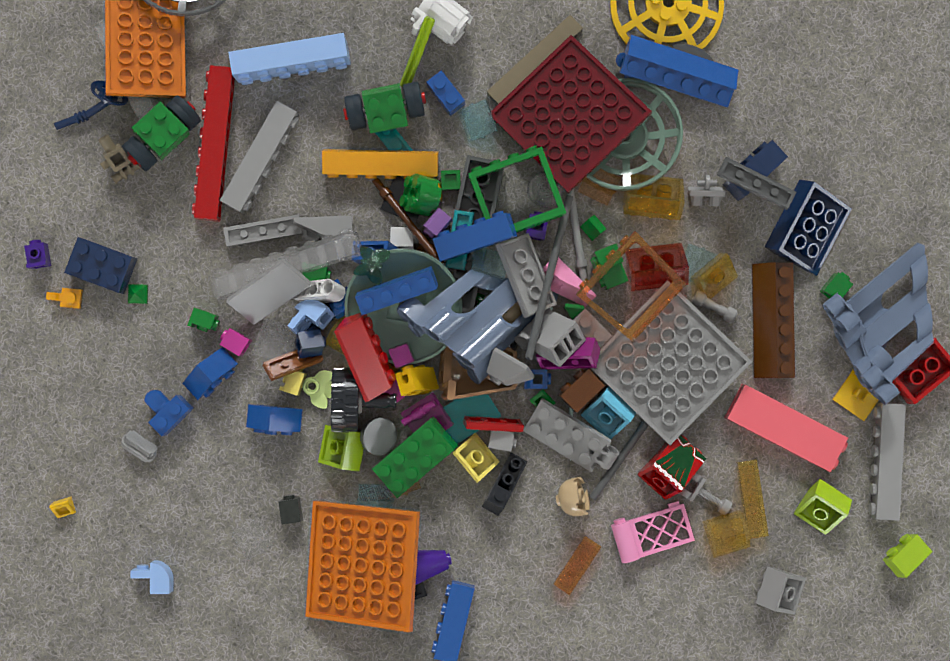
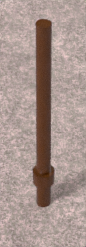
M375 178L372 183L379 190V195L382 199L389 203L426 252L439 260L435 249L392 196L391 190L385 187L379 178Z

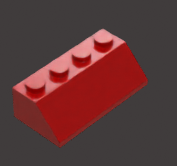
M361 313L344 318L334 333L365 402H368L392 387L396 379L393 369H390L387 354L382 351L380 338L373 330L372 319L367 314L362 315Z

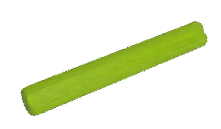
M429 16L424 18L400 82L401 87L404 84L412 83L435 22V19Z

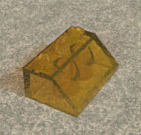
M631 175V185L645 182L654 176ZM661 177L649 186L624 191L623 214L681 220L685 203L683 179Z

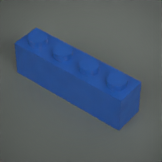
M499 211L492 214L493 218L486 220L483 217L474 220L473 225L467 226V224L457 226L456 231L451 233L449 230L438 233V237L434 238L433 242L439 260L447 261L517 237L511 214Z
M432 266L359 291L355 298L361 314L364 315L436 290L438 282Z
M452 580L451 585L447 584L445 596H448L447 604L443 603L440 613L444 615L443 621L438 622L436 633L439 634L438 641L433 642L431 652L435 653L434 659L440 661L458 660L475 585Z

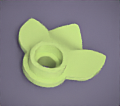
M319 371L314 377H308L303 382V391L310 395L312 404L318 408L326 409L328 406L327 398H331V371ZM311 382L315 383L316 388L314 390H311L309 388V384Z

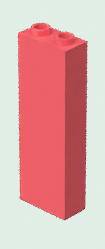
M741 384L724 417L828 472L836 469L839 463L838 457L846 450L848 445V437L746 384Z

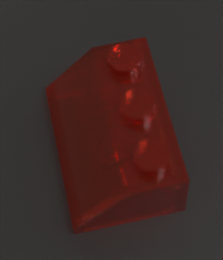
M682 243L625 249L631 291L660 288L667 280L673 286L689 285V265Z

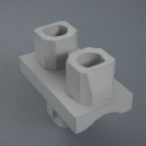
M705 175L704 180H697V186L704 187L688 186V194L690 195L692 206H701L703 196L709 197L710 206H720L722 197H725V190L722 187H710L717 186V181L710 180V175Z

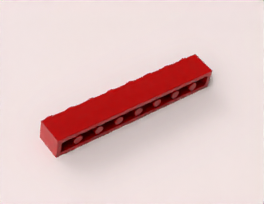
M210 65L209 71H206L208 86L207 90H204L206 105L202 109L204 125L200 128L202 144L198 147L200 163L196 166L198 182L194 185L196 201L192 204V214L198 220L220 222L222 211L220 199L224 192L235 78L232 75L231 67Z

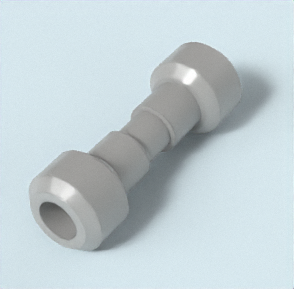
M700 290L696 291L691 300L692 304L697 307L703 306L715 311L728 323H732L738 314L737 310L732 307L726 308L714 303L713 300L707 298L706 293Z

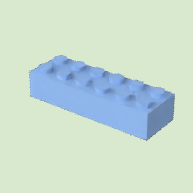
M344 33L228 52L232 75L242 85L252 84L255 80L268 82L273 77L286 79L291 77V74L297 73L299 76L308 75L309 71L315 70L321 73L333 67L345 69L347 65H351L348 43Z

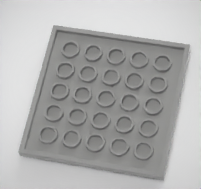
M667 280L600 349L597 367L591 369L671 445L752 361Z

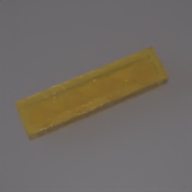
M757 460L736 462L748 538L769 536Z

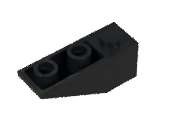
M512 452L510 453L482 505L484 509L497 516L500 515L528 461Z

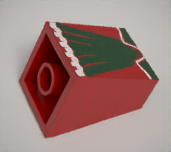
M680 435L671 445L666 442L637 475L664 500H667L682 492L706 458L699 449L694 448L688 442L686 437Z

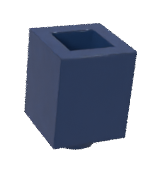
M320 329L297 332L294 343L299 359L322 355L326 347V339L321 335Z

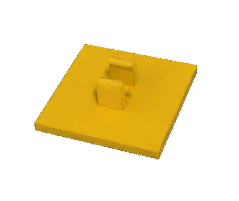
M854 369L832 399L862 421H865L879 401L867 388L861 385Z

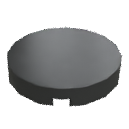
M374 417L372 420H368L361 429L360 441L364 450L372 455L380 456L387 454L396 444V427L387 418Z

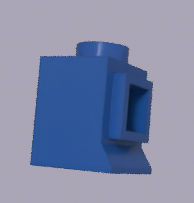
M547 369L531 370L533 374H542V384H533L532 379L524 382V389H547V385H551V373H547Z

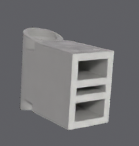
M549 308L544 312L535 352L560 367L586 339L577 322L552 312ZM534 319L515 337L517 345L526 351Z

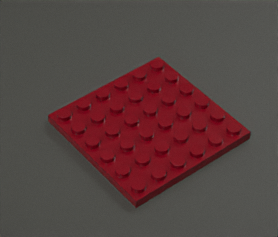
M570 35L489 113V116L525 152L526 149L537 146V148L542 147L554 180L569 194L652 114V111L582 44ZM538 156L532 158L540 167H542Z

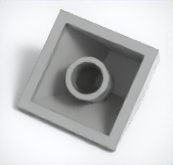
M494 348L487 369V373L491 377L490 381L498 386L500 384L510 386L532 380L535 377L529 366L498 348Z

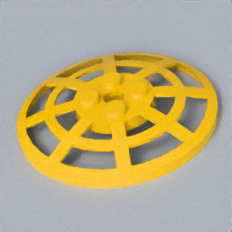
M610 0V13L617 34L626 45L629 40V36L626 33L637 27L642 34L655 40L654 42L662 44V42L674 43L685 39L687 44L704 49L717 33L724 12V0H719L718 13L708 9V0H702V7L692 4V0H672V7L664 6L663 0H645L646 11L637 16L634 0H628V9L632 20L622 26L617 13V0ZM689 12L699 14V19L689 29L684 19ZM705 17L716 20L709 35L697 45L692 34L700 28ZM650 18L659 25L657 33L649 31L643 26L642 22ZM678 25L682 34L676 36H664L666 26Z

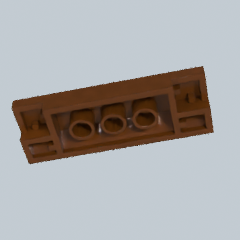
M770 262L752 264L754 378H795L793 263Z

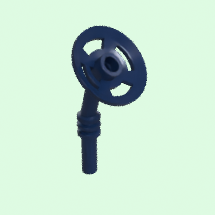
M94 81L90 89L101 101L87 111H79L78 114L74 113V116L55 122L54 126L59 130L75 123L80 124L81 121H88L90 117L109 105L122 106L127 104L129 97L120 96L122 98V102L117 101L119 96H106V81Z

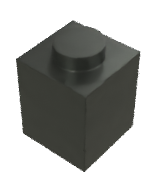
M295 494L283 496V500L278 501L281 525L297 523L303 520L300 497L295 498Z

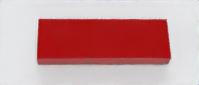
M465 416L463 420L466 429L523 432L524 425L520 419Z

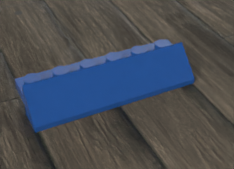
M630 35L619 73L728 108L734 89H737L738 69Z

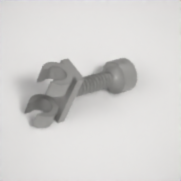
M695 473L692 480L696 481L697 485L692 493L684 488L679 494L692 502L696 495L699 494L717 506L718 512L725 516L730 510L732 502L726 498L720 500L702 489L706 479Z

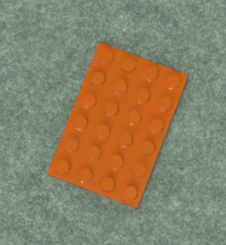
M105 0L106 96L174 98L178 95L181 98H186L185 16L170 15L158 11L144 0ZM151 0L161 7L178 11L179 2Z

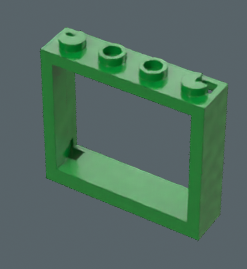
M537 146L526 149V153L520 155L518 152L507 156V160L500 161V159L490 162V166L485 168L478 166L471 169L468 177L482 215L486 220L491 217L476 178L536 156L539 157L557 208L514 223L516 233L566 215L565 207L542 147L537 148Z

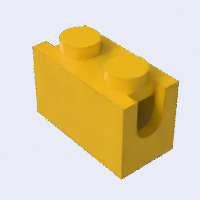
M408 365L402 368V372L395 374L401 396L426 395L439 389L433 367H425V365L413 367V365Z

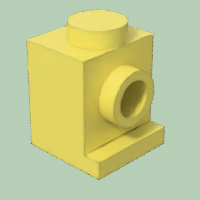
M302 369L284 376L283 383L285 385L280 386L279 390L299 396L307 374L303 373Z

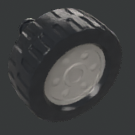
M349 367L333 368L331 381V431L342 433L357 432L359 414L362 413V408H396L397 394L382 393L372 400L365 402Z

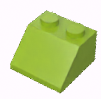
M325 425L318 462L342 470L360 471L364 450L360 441L361 432H332L331 426Z
M819 479L809 488L794 514L826 535L848 516L852 499Z

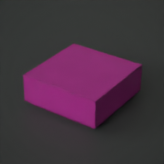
M407 342L388 350L395 368L414 362Z

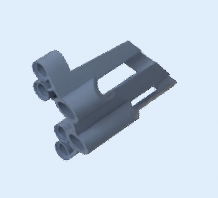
M920 243L910 248L849 300L845 301L837 292L822 304L823 309L834 325V334L840 346L848 355L859 382L884 405L901 393L892 381L934 342L932 310L927 301L926 291L928 264L925 255V245ZM911 271L912 290L892 307L885 309L881 302L883 293ZM915 320L917 329L916 340L892 359L885 350L886 345L895 335Z
M473 269L425 306L413 297L407 299L396 309L399 316L408 322L409 329L417 337L427 334L432 339L443 343L451 349L458 363L467 369L468 376L476 384H480L488 376L487 369L494 348L496 347L504 351L536 315L524 318L522 314L512 324L506 322L502 315L517 302L509 279ZM473 286L493 291L468 313H455L451 309L452 305ZM552 291L555 301H557L558 294Z

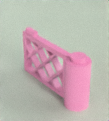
M676 501L667 504L668 508L637 518L630 520L619 518L614 520L611 528L621 562H633L641 557L695 541L684 504ZM678 509L682 513L679 523L670 518L673 511ZM659 515L666 518L661 528L652 524L655 517ZM669 520L677 524L673 535L664 531ZM643 521L648 524L643 534L636 530L635 523ZM651 526L660 530L655 540L646 536ZM680 527L687 530L689 538L681 540L676 537ZM662 533L671 536L666 545L658 543ZM644 538L653 542L650 550L643 552L641 544Z

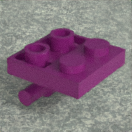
M433 392L400 413L403 417L401 420L404 426L408 425L413 433L433 416L445 430L454 425Z

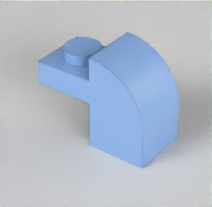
M304 300L294 307L298 313L287 326L295 335H297V332L306 331L312 323L323 330L332 320L334 314L328 306L318 300Z
M154 560L150 562V568L147 564L137 565V568L132 569L130 572V578H150V594H170L174 591L173 573L170 567L162 561Z

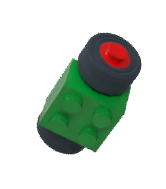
M412 82L403 85L405 98L402 97L400 83L362 91V98L360 94L345 96L346 108L343 109L345 120L349 121L351 130H358L367 127V116L370 134L408 126L405 111L406 105L410 118L425 115L423 104H426L424 92L421 93L419 83Z
M178 95L166 107L159 102L132 127L133 133L138 138L132 136L122 145L123 150L128 155V160L146 172L158 161L153 153L162 161L190 135L189 131L201 122L195 107Z

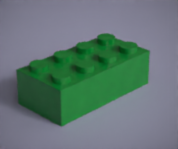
M433 416L381 460L372 470L394 496L398 498L453 452L458 444Z

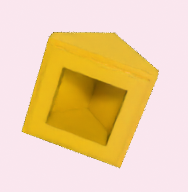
M72 496L54 501L49 506L57 518L76 513Z

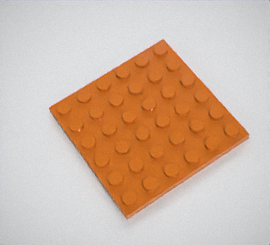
M318 500L313 501L305 617L412 632L420 512Z

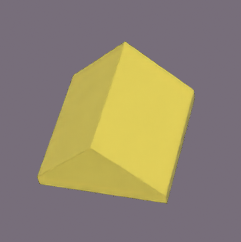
M476 432L452 452L477 483L500 462Z

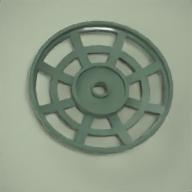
M620 78L618 80L626 87L642 88L656 95V98L650 105L645 102L643 103L652 111L651 115L655 119L659 131L648 132L645 125L646 119L630 134L631 137L628 141H623L586 178L604 188L629 191L651 185L670 170L681 150L683 125L675 103L659 87L639 79ZM662 101L673 114L676 122L675 129L665 130L663 121L656 111ZM677 136L674 153L668 164L665 165L658 160L664 148L665 138ZM659 139L658 148L655 154L651 155L645 150L648 140ZM640 155L647 161L640 167L630 169V159ZM614 157L622 160L623 170L614 169L605 164ZM650 166H654L661 171L645 182L631 185V175L643 172ZM600 168L608 173L623 176V186L605 183L593 175Z

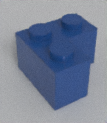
M222 347L197 364L182 384L197 400L203 396L207 398L222 383L223 378L227 380L235 373L233 369L238 363Z
M248 404L246 427L253 428L254 432L277 435V431H281V435H292L293 432L301 431L303 409Z

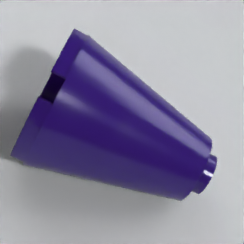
M418 550L416 585L448 570L449 565L452 564L450 554H446L445 550Z

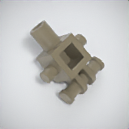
M108 134L98 140L105 150L103 156L106 160L100 163L102 168L105 170L111 166L114 172L119 171L114 176H111L115 184L122 179H128L127 175L131 174L133 176L134 172L140 169L138 165H129L131 162L127 158V153L119 143L115 145Z

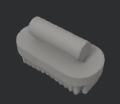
M130 430L121 440V446L144 462L153 461L157 455V445L144 439L134 430Z

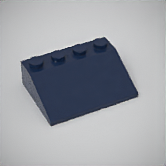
M799 179L794 189L796 194L788 210H783L765 248L817 276L852 208L816 182Z

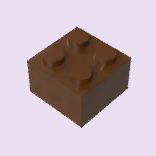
M590 369L578 370L573 375L574 380L571 383L566 382L559 389L561 393L558 396L576 413L605 386Z

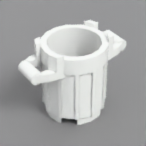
M423 0L419 8L416 7L412 12L414 18H411L414 22L412 34L414 36L418 35L424 18L429 16L435 19L431 32L446 44L449 43L452 46L465 33L463 31L466 26L465 23L470 24L473 16L454 0Z

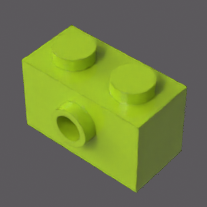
M905 534L899 539L900 543L896 547H892L886 552L887 556L883 561L897 577L907 578L933 552L918 534Z

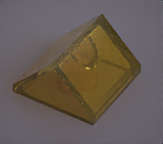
M719 253L690 278L700 291L704 292L707 298L711 299L737 278L738 275L730 256L727 253Z

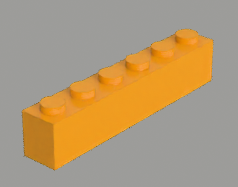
M324 149L322 151V174H327L329 178H338L339 175H346V178H358V175H365V178L374 179L377 178V175H384L385 179H396V176H404L405 179L413 174H420L430 178L438 177L439 151Z

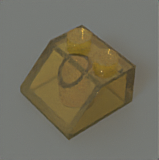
M737 510L727 513L725 516L720 515L702 521L713 558L751 547L749 529L742 511Z

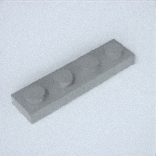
M300 215L224 227L226 247L303 234L302 228L292 224V219L298 218Z

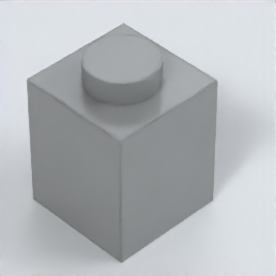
M491 431L488 448L511 452L512 448H516L517 437L514 436V432Z

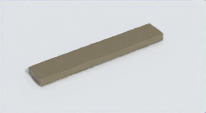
M569 15L487 91V94L499 104L570 35L573 37L577 36L583 30V27Z

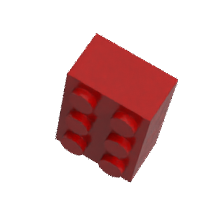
M933 338L934 342L892 381L899 392H901L899 394L907 404L918 403L950 376V355L936 338Z

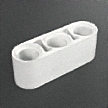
M331 279L310 281V286L292 299L298 302L304 300H318L322 303L338 302L344 298L345 288Z

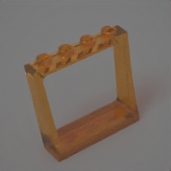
M636 231L630 237L625 235L619 242L621 246L617 251L613 249L606 256L607 261L604 265L599 264L592 271L594 275L590 280L586 278L579 285L580 290L576 294L577 297L632 343L686 286V283ZM634 243H637L673 282L629 329H626L588 298L587 294Z

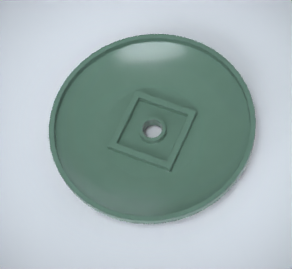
M414 249L384 251L368 259L353 275L345 296V316L349 317L361 313L355 298L357 292L432 266L438 287L436 290L415 297L424 306L456 282V280L445 265L427 253ZM462 297L451 307L455 313H462ZM399 303L367 313V316L372 319L373 330L380 338V346L382 351L387 354L389 363H393V360L388 350L406 342L414 358V362L409 364L429 360L447 347L427 334H423L421 337L413 334L408 327V322L404 321L397 313L396 309L399 307Z

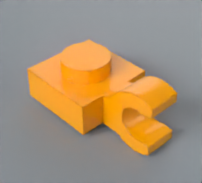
M62 288L61 293L46 292V300L60 301V307L81 309L83 290Z

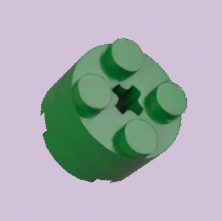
M413 174L411 177L407 176L404 181V193L399 201L400 206L405 211L430 217L432 215L430 212L433 209L436 210L440 203L442 193L441 188L438 187L440 181L420 174Z

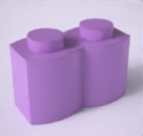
M438 208L422 226L424 228L423 233L430 239L436 238L438 233L443 232L453 219Z

